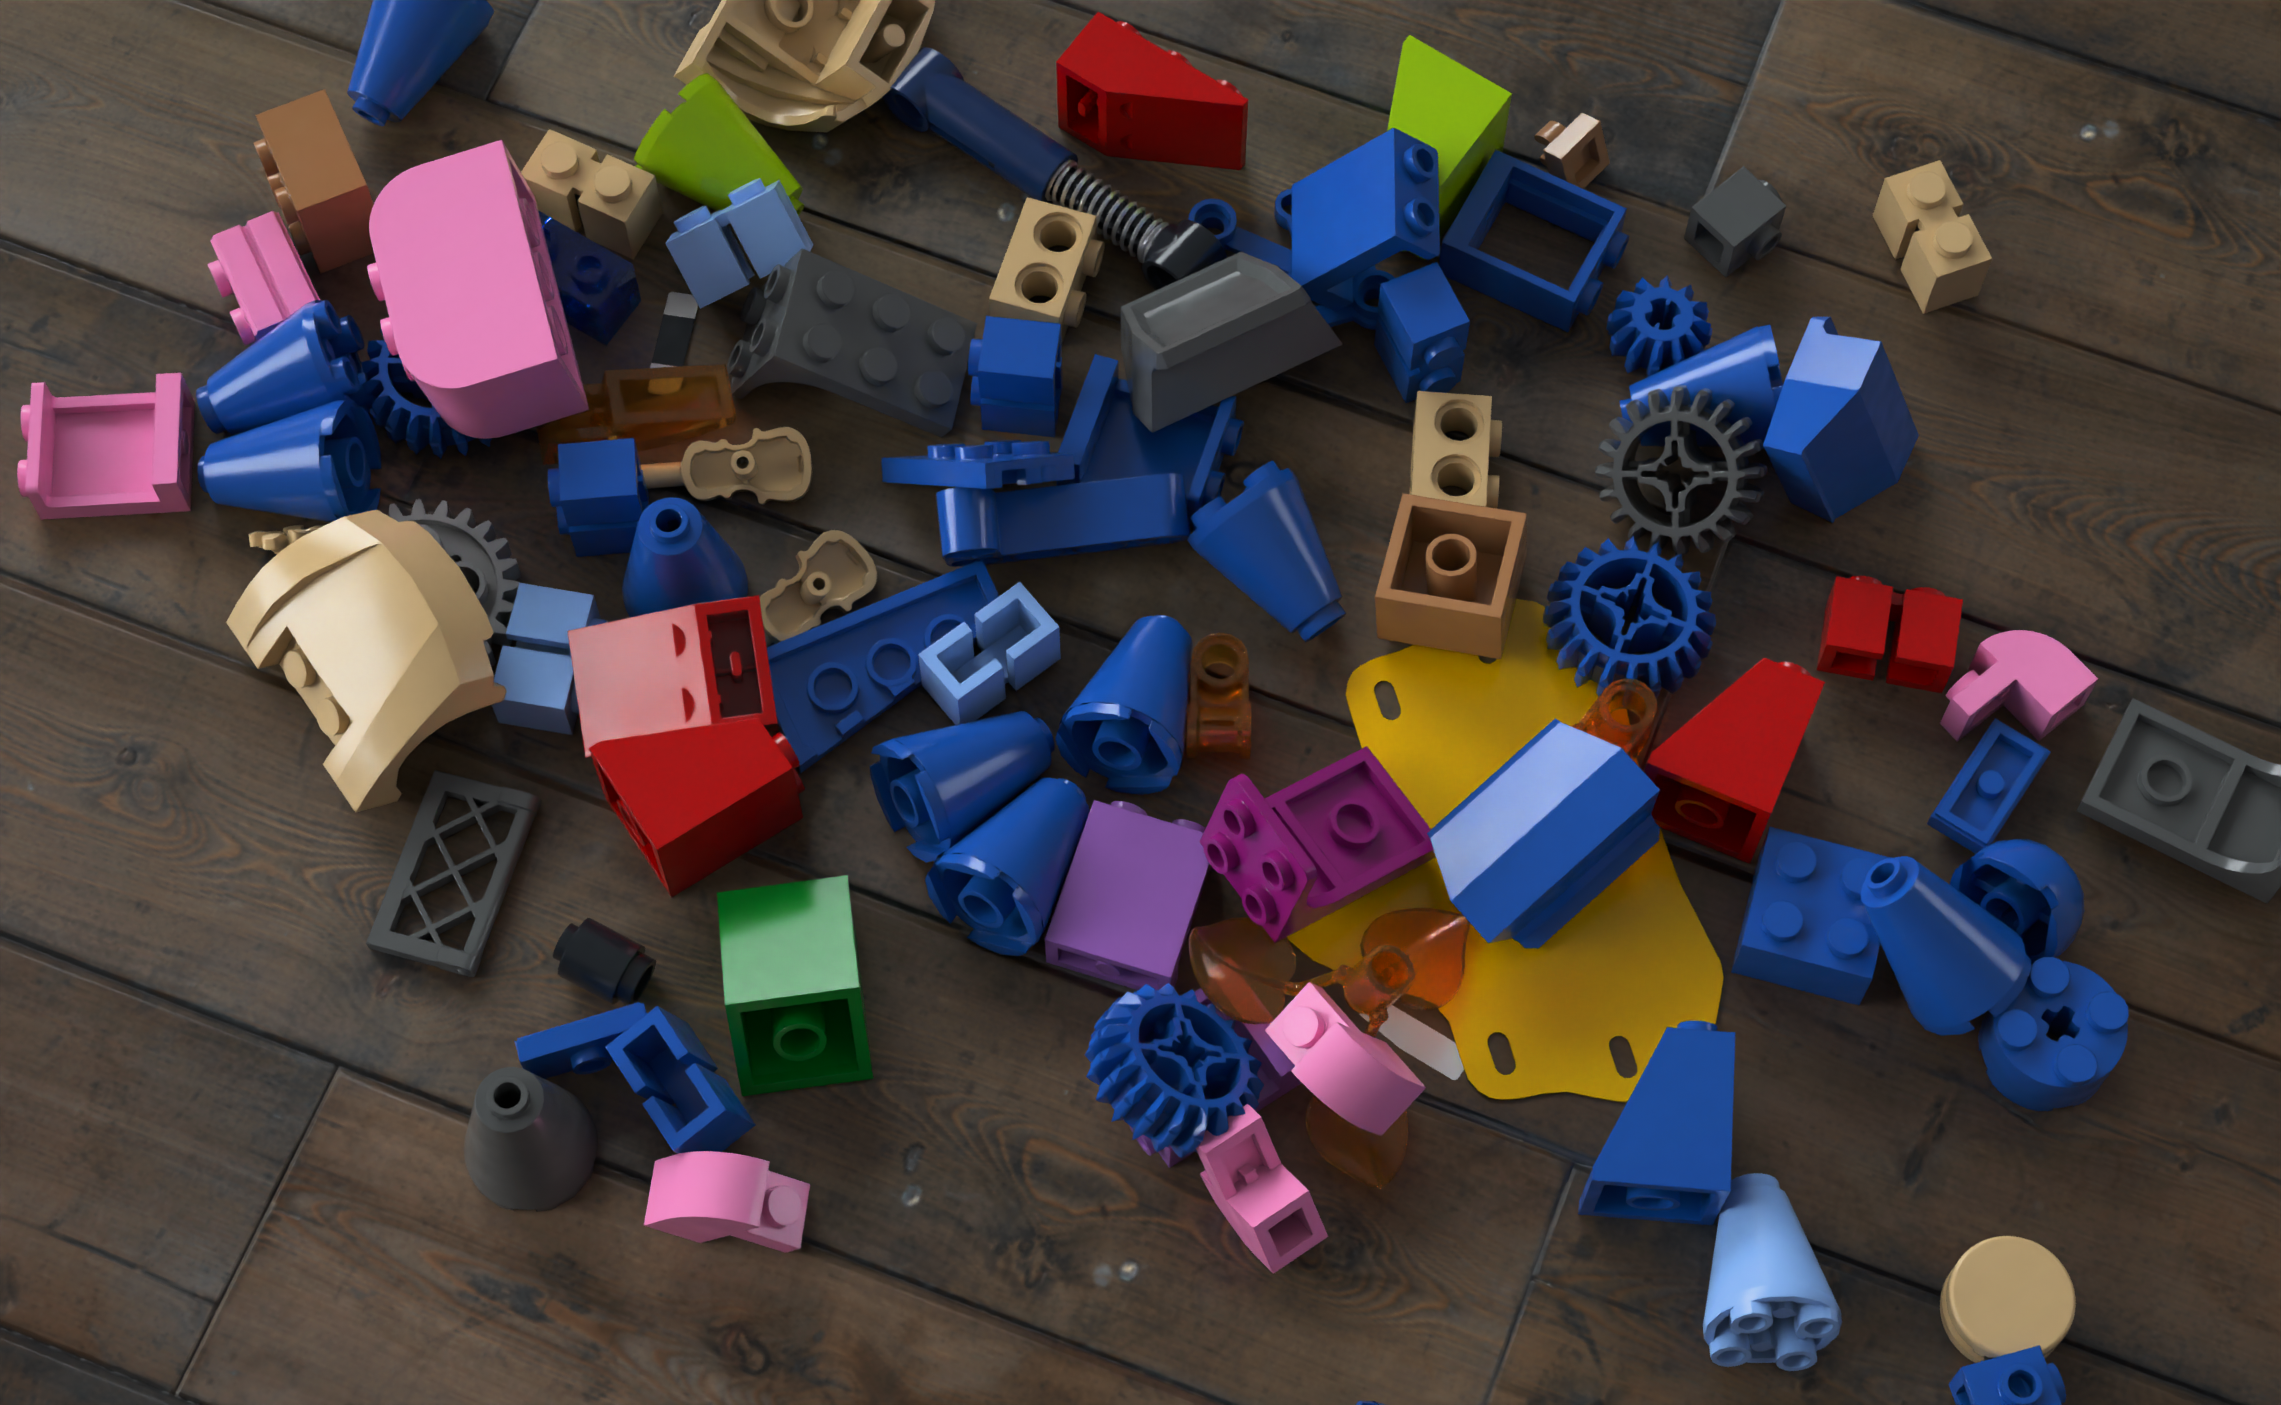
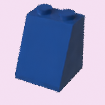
M1684 1021L1679 1023L1677 1028H1666L1592 1167L1579 1200V1215L1713 1225L1731 1192L1735 1032L1718 1031L1717 1025L1706 1021Z

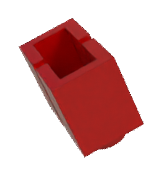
M1836 576L1826 603L1816 670L1873 681L1877 659L1882 660L1884 655L1888 621H1894L1885 683L1942 694L1954 669L1963 599L1947 597L1943 592L1929 587L1906 589L1904 594L1893 592V586L1883 585L1881 581L1873 577L1852 576L1844 578Z

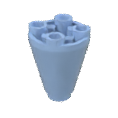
M1762 1173L1745 1174L1731 1180V1192L1719 1214L1703 1320V1334L1710 1349L1711 1360L1713 1363L1724 1367L1738 1366L1748 1362L1776 1363L1780 1369L1786 1371L1807 1369L1817 1362L1816 1351L1826 1347L1839 1335L1842 1324L1841 1310L1785 1191L1780 1189L1778 1180L1771 1175Z

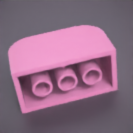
M502 140L415 166L391 180L378 195L370 214L369 233L376 263L367 266L368 275L377 299L379 301L385 300L389 317L381 319L380 324L389 352L392 356L399 354L407 377L411 382L416 381L441 418L451 428L461 434L474 438L491 439L510 435L589 410L535 196Z

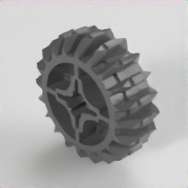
M1678 385L1673 388L1670 405L1666 394L1658 388L1648 393L1649 409L1638 399L1626 405L1627 413L1632 422L1616 417L1609 423L1612 432L1622 441L1605 439L1600 442L1599 451L1604 455L1614 458V462L1598 465L1595 468V474L1601 478H1613L1614 485L1602 490L1599 496L1601 501L1619 499L1622 507L1610 515L1613 523L1617 524L1629 516L1635 521L1634 525L1629 529V539L1634 536L1635 540H1638L1649 530L1652 532L1650 547L1659 541L1662 550L1670 536L1672 537V547L1675 555L1677 556L1682 553V556L1689 552L1692 536L1696 547L1701 553H1705L1714 547L1712 532L1724 542H1728L1735 537V529L1730 519L1743 525L1751 521L1753 518L1752 512L1740 500L1757 503L1763 498L1764 491L1758 486L1748 483L1747 480L1761 478L1767 474L1766 465L1762 463H1749L1748 456L1754 455L1764 447L1760 439H1754L1744 444L1740 434L1747 431L1753 423L1749 417L1742 418L1733 425L1727 420L1735 406V403L1730 399L1723 401L1717 406L1715 411L1710 410V405L1713 397L1710 389L1703 388L1694 399L1693 405H1690V395L1687 386ZM1670 421L1671 435L1665 437V448L1661 457H1651L1646 461H1635L1638 446L1648 430L1655 424ZM1690 423L1707 431L1718 442L1726 461H1723V458L1708 456L1701 451L1697 445L1696 431L1690 429ZM1678 456H1680L1683 467L1703 472L1693 475L1681 484L1679 474L1659 469L1674 463L1679 459ZM1717 480L1728 481L1725 495L1717 509L1708 516L1691 519V506L1697 503L1699 486L1702 484H1712ZM1638 483L1650 484L1658 488L1664 495L1666 511L1671 512V516L1653 507L1642 494Z

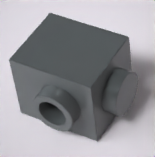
M1743 166L1691 207L1684 239L1726 278L1751 257L1760 260L1775 248L1782 237V233L1779 230L1786 205L1782 202L1777 190L1765 180H1758Z

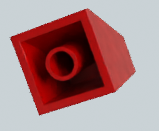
M1767 658L1761 659L1652 751L1644 773L1660 789L1652 811L1656 824L1665 830L1750 864L1825 682L1812 677L1805 668L1791 662L1777 663Z
M759 718L605 740L589 748L605 799L671 898L803 818L799 794L805 791V787L795 770L796 767L800 766L799 760L785 736L779 732L771 737Z

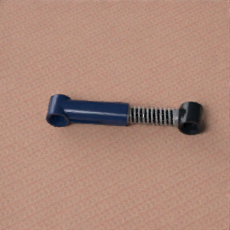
M921 48L915 58L890 87L891 90L883 96V100L889 110L906 126L920 132L930 129L1033 199L1047 203L1053 202L1054 205L1062 207L1066 205V208L1095 215L1097 234L1103 233L1105 239H1112L1113 245H1120L1123 251L1129 250L1130 256H1137L1139 262L1143 263L1142 271L1145 278L1155 290L1161 289L1227 258L1225 249L1220 241L1204 226L1187 219L1180 221L1178 224L1172 223L1170 225L1168 222H1163L1160 218L1154 221V213L1146 215L1145 207L1137 209L1135 201L1129 203L1128 196L1120 198L1119 190L1112 192L1111 185L1103 186V180H1095L1094 173L1086 175L1085 168L1078 169V158L1075 153L964 81L957 67L943 54L932 48Z

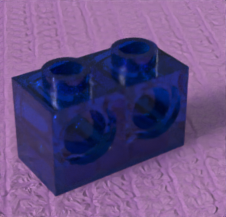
M538 210L567 323L607 346L641 302L633 264Z

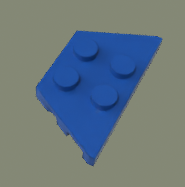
M1021 440L986 441L984 445L967 446L965 444H938L927 446L928 455L881 457L882 482L991 489L1001 488L1002 484L1017 483V485L1075 479L1074 453L1050 452L1049 441L1021 442Z

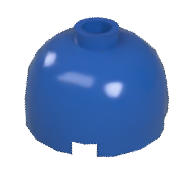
M2014 839L1997 841L1984 847L1954 870L1949 883L2018 933L2026 945L2024 946L2025 953L2031 959V965L2043 957L2057 958L2075 940L2082 924L2084 893L2077 875L2062 856L2048 846L2032 840Z

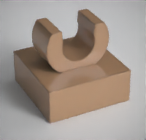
M1581 113L1567 128L1559 122L1549 121L1534 136L1535 141L1547 146L1543 150L1544 154L1540 157V161L1548 168L1549 174L1582 189L1610 164L1601 122L1584 113Z

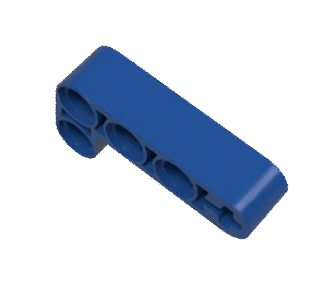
M1176 473L995 493L993 488L965 487L949 488L936 493L942 557L947 565L952 567H963L980 559L983 560L985 565L1163 545L1188 540L1191 535L1184 475Z

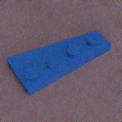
M982 559L767 647L778 727L790 743L799 760L800 766L797 769L800 774L922 685L918 654L963 622L972 630L973 646L977 644L974 614L999 597Z

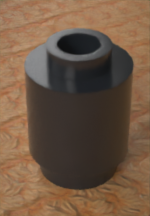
M591 918L584 920L579 927L573 923L568 925L559 938L553 952V958L560 961L558 976L613 1005L619 1000L627 1005L636 1003L647 987L656 966V960L645 954V946Z

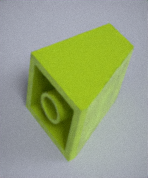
M1409 35L1402 45L1387 131L1396 128L1437 150L1439 167V231L1441 239L1454 222L1495 149L1503 153L1512 93Z

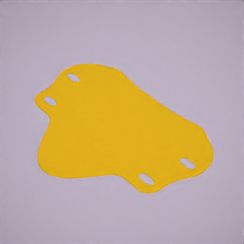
M1516 599L1502 659H1496L1492 663H1484L1479 659L1478 655L1411 645L1400 651L1377 657L1360 665L1352 672L1348 680L1345 696L1361 748L1367 746L1431 829L1555 718L1562 723L1621 747L1639 766L1633 745L1627 708L1620 697V690L1610 688L1609 693L1599 700L1596 693L1598 683L1590 680L1586 684L1576 687L1574 677L1577 668L1559 670L1556 660L1560 650L1547 649L1546 637L1550 628L1545 627L1543 623L1545 607L1537 602ZM1381 681H1387L1394 687L1401 709V714L1394 720H1388L1381 714L1374 692V687ZM1661 828L1659 841L1538 949L1524 948L1521 943L1513 938L1488 944L1450 901L1436 858L1287 937L1291 943L1310 959L1342 975L1384 990L1418 999L1436 1007L1449 1021L1468 1080L1480 1093L1498 1100L1522 1099L1541 1094L1569 1092L1610 1101L1628 1102L1667 1027L1677 1028V1025L1684 1021H1706L1716 1024L1724 980L1721 961L1680 884ZM1493 1033H1502L1508 1039L1516 1067L1509 1075H1503L1495 1068L1488 1046V1038ZM1615 1036L1626 1038L1630 1044L1637 1065V1073L1631 1078H1624L1617 1072L1609 1048V1042Z

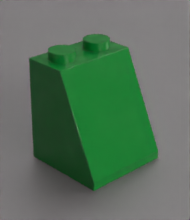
M848 875L717 892L724 1001L741 1095L749 1096L873 1079Z

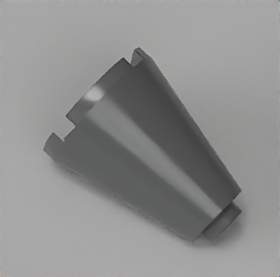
M501 1068L484 1078L477 1089L464 1142L466 1167L480 1193L500 1208L513 1211L514 1209H535L536 1212L552 1210L575 1197L591 1178L597 1152V1128L587 1107L568 1090L522 1068Z

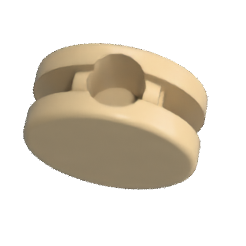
M2016 1236L1989 1238L1968 1249L1947 1276L1940 1296L1941 1319L1949 1339L1965 1357L1974 1363L2039 1345L2044 1358L2048 1357L2068 1333L2076 1308L2073 1283L2060 1260L2042 1245Z

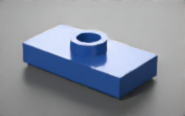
M1995 718L1933 811L1927 825L1973 853H1978L1984 847L1994 842L2046 762L2051 751Z
M637 1002L517 1038V1041L514 1042L520 1064L523 1069L544 1079L573 1071L575 1074H590L608 1067L613 1059L605 1046L647 1014L644 1003Z

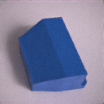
M1812 317L1785 378L1763 447L1790 503L1834 523L1836 518L1899 481L1919 434L1882 342L1838 335L1831 317Z
M1555 718L1427 833L1450 901L1488 944L1513 938L1521 943L1524 948L1538 949L1659 841L1660 827L1656 824L1652 811L1660 789L1621 747L1562 723Z

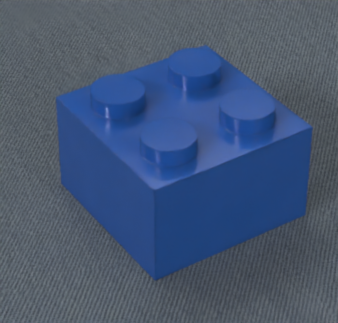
M1769 827L1758 855L1731 972L1860 1005L1873 979L1880 947V941L1861 900V888L1868 871L1879 861L1891 857Z

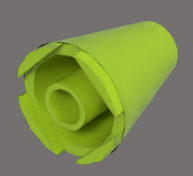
M708 73L699 75L678 93L687 102L681 103L672 113L664 109L644 136L635 153L634 161L638 163L635 167L655 175L657 183L715 211L723 210L732 204L728 197L729 193L758 178L762 180L765 187L780 180L798 216L804 208V204L798 200L803 190L801 185L722 85Z

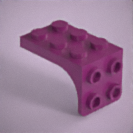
M1367 746L1266 798L1261 795L1245 774H1240L1230 779L1199 841L1204 847V853L1209 864L1215 871L1224 874L1241 897L1243 907L1249 918L1254 923L1262 925L1274 943L1436 858L1430 838L1427 835L1431 828Z

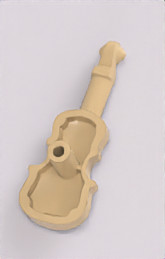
M780 427L768 431L754 428L752 439L741 445H732L726 439H721L716 443L699 440L688 446L681 462L641 464L647 489L685 486L693 498L704 502L719 497L729 500L732 499L734 494L739 492L755 494L760 505H765L768 501L795 502L803 498L808 492L813 474L812 457L808 443L798 430L790 427Z
M830 530L822 533L807 551H799L797 553L796 559L799 564L797 575L789 580L780 579L776 583L775 588L759 597L767 647L772 643L777 644L818 627L821 624V615L827 610L838 609L843 613H848L852 609L853 603L872 591L877 581L876 566L871 556L856 539L839 530Z

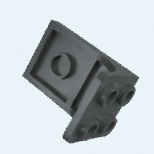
M801 249L785 266L776 265L767 282L760 289L757 287L751 289L743 304L740 316L741 321L747 323L743 340H739L736 343L727 363L726 372L733 376L729 395L743 399L760 385L775 382L801 383L825 389L941 438L952 430L969 360L970 344L972 338L974 339L977 323L805 249Z
M2132 698L2076 811L2268 904L2281 887V765L2253 756Z

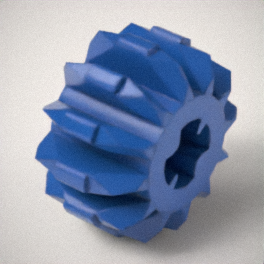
M1667 275L1660 281L1659 287L1654 288L1642 277L1636 283L1634 293L1622 290L1621 294L1616 298L1615 310L1608 316L1606 330L1612 336L1609 346L1611 356L1626 357L1624 367L1627 374L1642 367L1647 369L1646 374L1649 377L1703 352V348L1710 343L1712 328L1711 324L1706 322L1709 314L1707 302L1692 301L1694 291L1691 284L1676 291L1671 289L1672 284Z

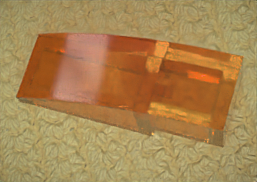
M726 364L605 370L601 383L583 384L589 410L536 427L543 465L559 464L558 444L634 438L637 451L639 452L704 435L734 424L737 417Z

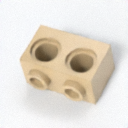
M1027 197L989 297L990 316L1061 324L1062 344L1068 326L1077 328L1081 321L1086 303V293L1081 292L1086 276L1096 277L1102 262L1105 243L1097 240L1096 216ZM1057 245L1070 248L1063 252L1048 250V248ZM1041 295L1051 298L1050 301L1045 303L1029 301L1030 298Z
M1417 391L1413 420L1410 495L1490 508L1498 507L1500 478L1499 475H1488L1489 457L1499 458L1502 420H1491L1492 396ZM1459 431L1465 433L1470 438L1456 441L1448 438L1445 433ZM1457 486L1464 489L1467 494L1463 496H1450L1444 493L1441 488Z

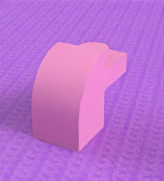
M2027 630L2001 632L1980 643L1968 668L1969 672L1961 677L1947 692L1946 697L1950 700V703L1940 724L1958 742L2004 705L2040 741L2085 704L2098 678L2066 646L2047 635Z
M1311 982L1307 983L1265 1030L1295 1065L1291 1070L1292 1073L1318 1099L1348 1122L1374 1134L1382 1136L1426 1088L1386 1042L1361 1032L1326 991Z
M1249 1104L1243 1106L1245 1114L1227 1117L1229 1125L1227 1132L1219 1136L1212 1135L1209 1131L1205 1132L1203 1141L1196 1148L1205 1168L1200 1175L1218 1208L1241 1240L1274 1274L1323 1241L1328 1235L1309 1190L1281 1164L1262 1117Z
M693 1151L675 1154L656 1160L654 1163L644 1226L698 1243L730 1235L785 1253L801 1248L810 1184L769 1171L770 1161L751 1156L715 1151Z

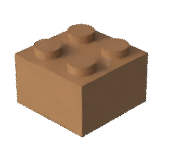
M325 89L255 115L264 138L253 142L276 202L286 219V224L299 255L311 252L321 274L373 254L369 233V220L374 204L366 181Z
M1402 493L1375 594L1377 638L1502 659L1527 557V513Z

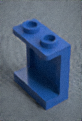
M1392 128L1292 185V279L1304 288L1311 298L1310 300L1331 310L1338 311L1353 303L1354 275L1402 250L1410 251L1426 260H1430L1440 254L1438 152L1435 148L1396 128Z
M1095 354L1058 453H1074L1075 479L1057 481V486L1154 474H1182L1185 481L1189 525L1192 526L1194 523L1190 519L1191 516L1207 503L1221 496L1225 482V473L1219 472L1224 454L1234 457L1238 449L1244 421L1236 419L1237 397L1231 396L1221 401L1219 407L1211 405L1152 433L1133 414L1127 381L1119 379L1118 360Z

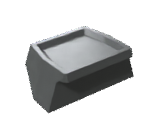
M1239 252L1121 306V351L1132 411L1152 433L1343 344L1310 301L1311 298L1299 283L1278 266L1243 252Z

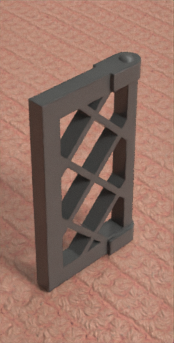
M434 770L366 944L369 949L439 967L442 970L463 976L475 977L481 962L480 959L542 800L527 792L504 786L499 787ZM448 797L468 802L472 810L471 812L436 829ZM499 811L516 814L506 840L497 845L484 819ZM478 822L491 848L455 866L442 840ZM437 843L450 869L413 886L427 848ZM497 859L498 861L484 898L474 903L461 877ZM456 880L469 906L433 924L420 897ZM414 901L427 927L410 936L396 933L395 930L405 905ZM475 917L464 950L443 945L439 934ZM433 938L435 943L430 942L428 940Z

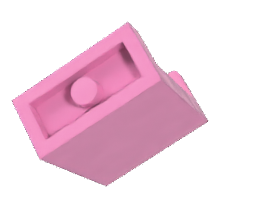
M182 373L156 374V392L54 397L45 382L31 384L30 405H23L21 408L22 435L24 440L28 442L27 460L19 461L17 479L21 496L29 497L41 520L191 511L195 401Z

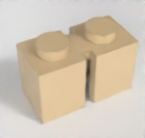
M551 129L547 131L521 171L535 196L541 219L575 234L583 223L586 239L633 260L663 214L655 175L608 154L603 162L600 163L596 149ZM574 194H577V195L580 196L579 199L577 200V203H576V199H575V195H574Z
M1941 160L1885 178L1873 213V218L1895 260L1904 257L1900 270L1923 314L1978 296L1992 261V257L1970 215L1967 214L1959 217L1963 202Z

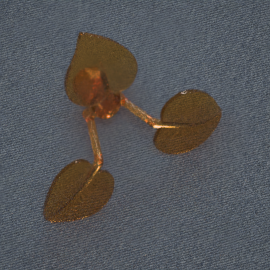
M1410 908L1385 913L1376 918L1363 933L1360 944L1363 958L1353 968L1341 965L1336 971L1302 982L1289 981L1296 970V957L1287 938L1274 943L1262 925H1258L1246 917L1230 918L1209 926L1195 927L1189 936V954L1194 975L1205 995L1222 1013L1234 1020L1254 1025L1271 1023L1283 1011L1284 994L1297 996L1308 982L1322 988L1339 983L1343 985L1347 1004L1354 1011L1369 1015L1370 1020L1364 1033L1375 1038L1381 1025L1389 1017L1387 1009L1397 1000L1412 1009L1435 1010L1443 1007L1454 998L1461 987L1464 976L1465 950L1470 922L1461 913L1433 908ZM1313 1094L1306 1111V1126L1310 1140L1318 1153L1335 1168L1371 1188H1383L1399 1171L1405 1156L1409 1132L1406 1110L1380 1136L1348 1122Z

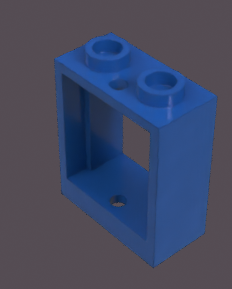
M1495 149L1442 241L1439 266L1446 277L1569 332L1579 312L1588 316L1593 310L1603 288V282L1599 281L1598 278L1605 266L1615 269L1624 254L1630 237L1622 233L1627 208ZM1505 202L1594 242L1568 290L1478 250Z

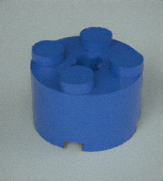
M2043 957L2036 960L2031 965V971L2023 990L2011 1005L1995 1018L1988 1011L1982 1021L1978 1035L1979 1051L1981 1049L1987 1067L1986 1073L1992 1085L2010 1101L2034 1111H2052L2053 1108L2072 1105L2074 1107L2086 1102L2098 1091L2124 1052L2128 1037V1006L2125 1000L2102 977L2086 967L2061 961L2054 957ZM2047 1032H2050L2059 1038L2058 1042L2051 1040L2046 1035Z

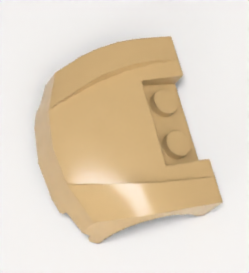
M721 0L710 22L697 33L674 77L687 85L699 75L708 73L722 85L749 120L765 126L789 131L829 132L873 105L891 90L890 87L919 52L934 11L935 0Z
M380 510L341 517L302 536L281 550L262 567L249 583L226 621L257 669L276 664L281 666L288 682L296 688L317 719L320 729L328 735L335 745L323 766L355 813L397 802L402 794L396 786L398 771L406 757L426 737L446 723L469 712L502 702L507 692L503 685L494 682V673L484 645V641L493 635V629L484 608L460 567L433 536L415 521L398 522Z

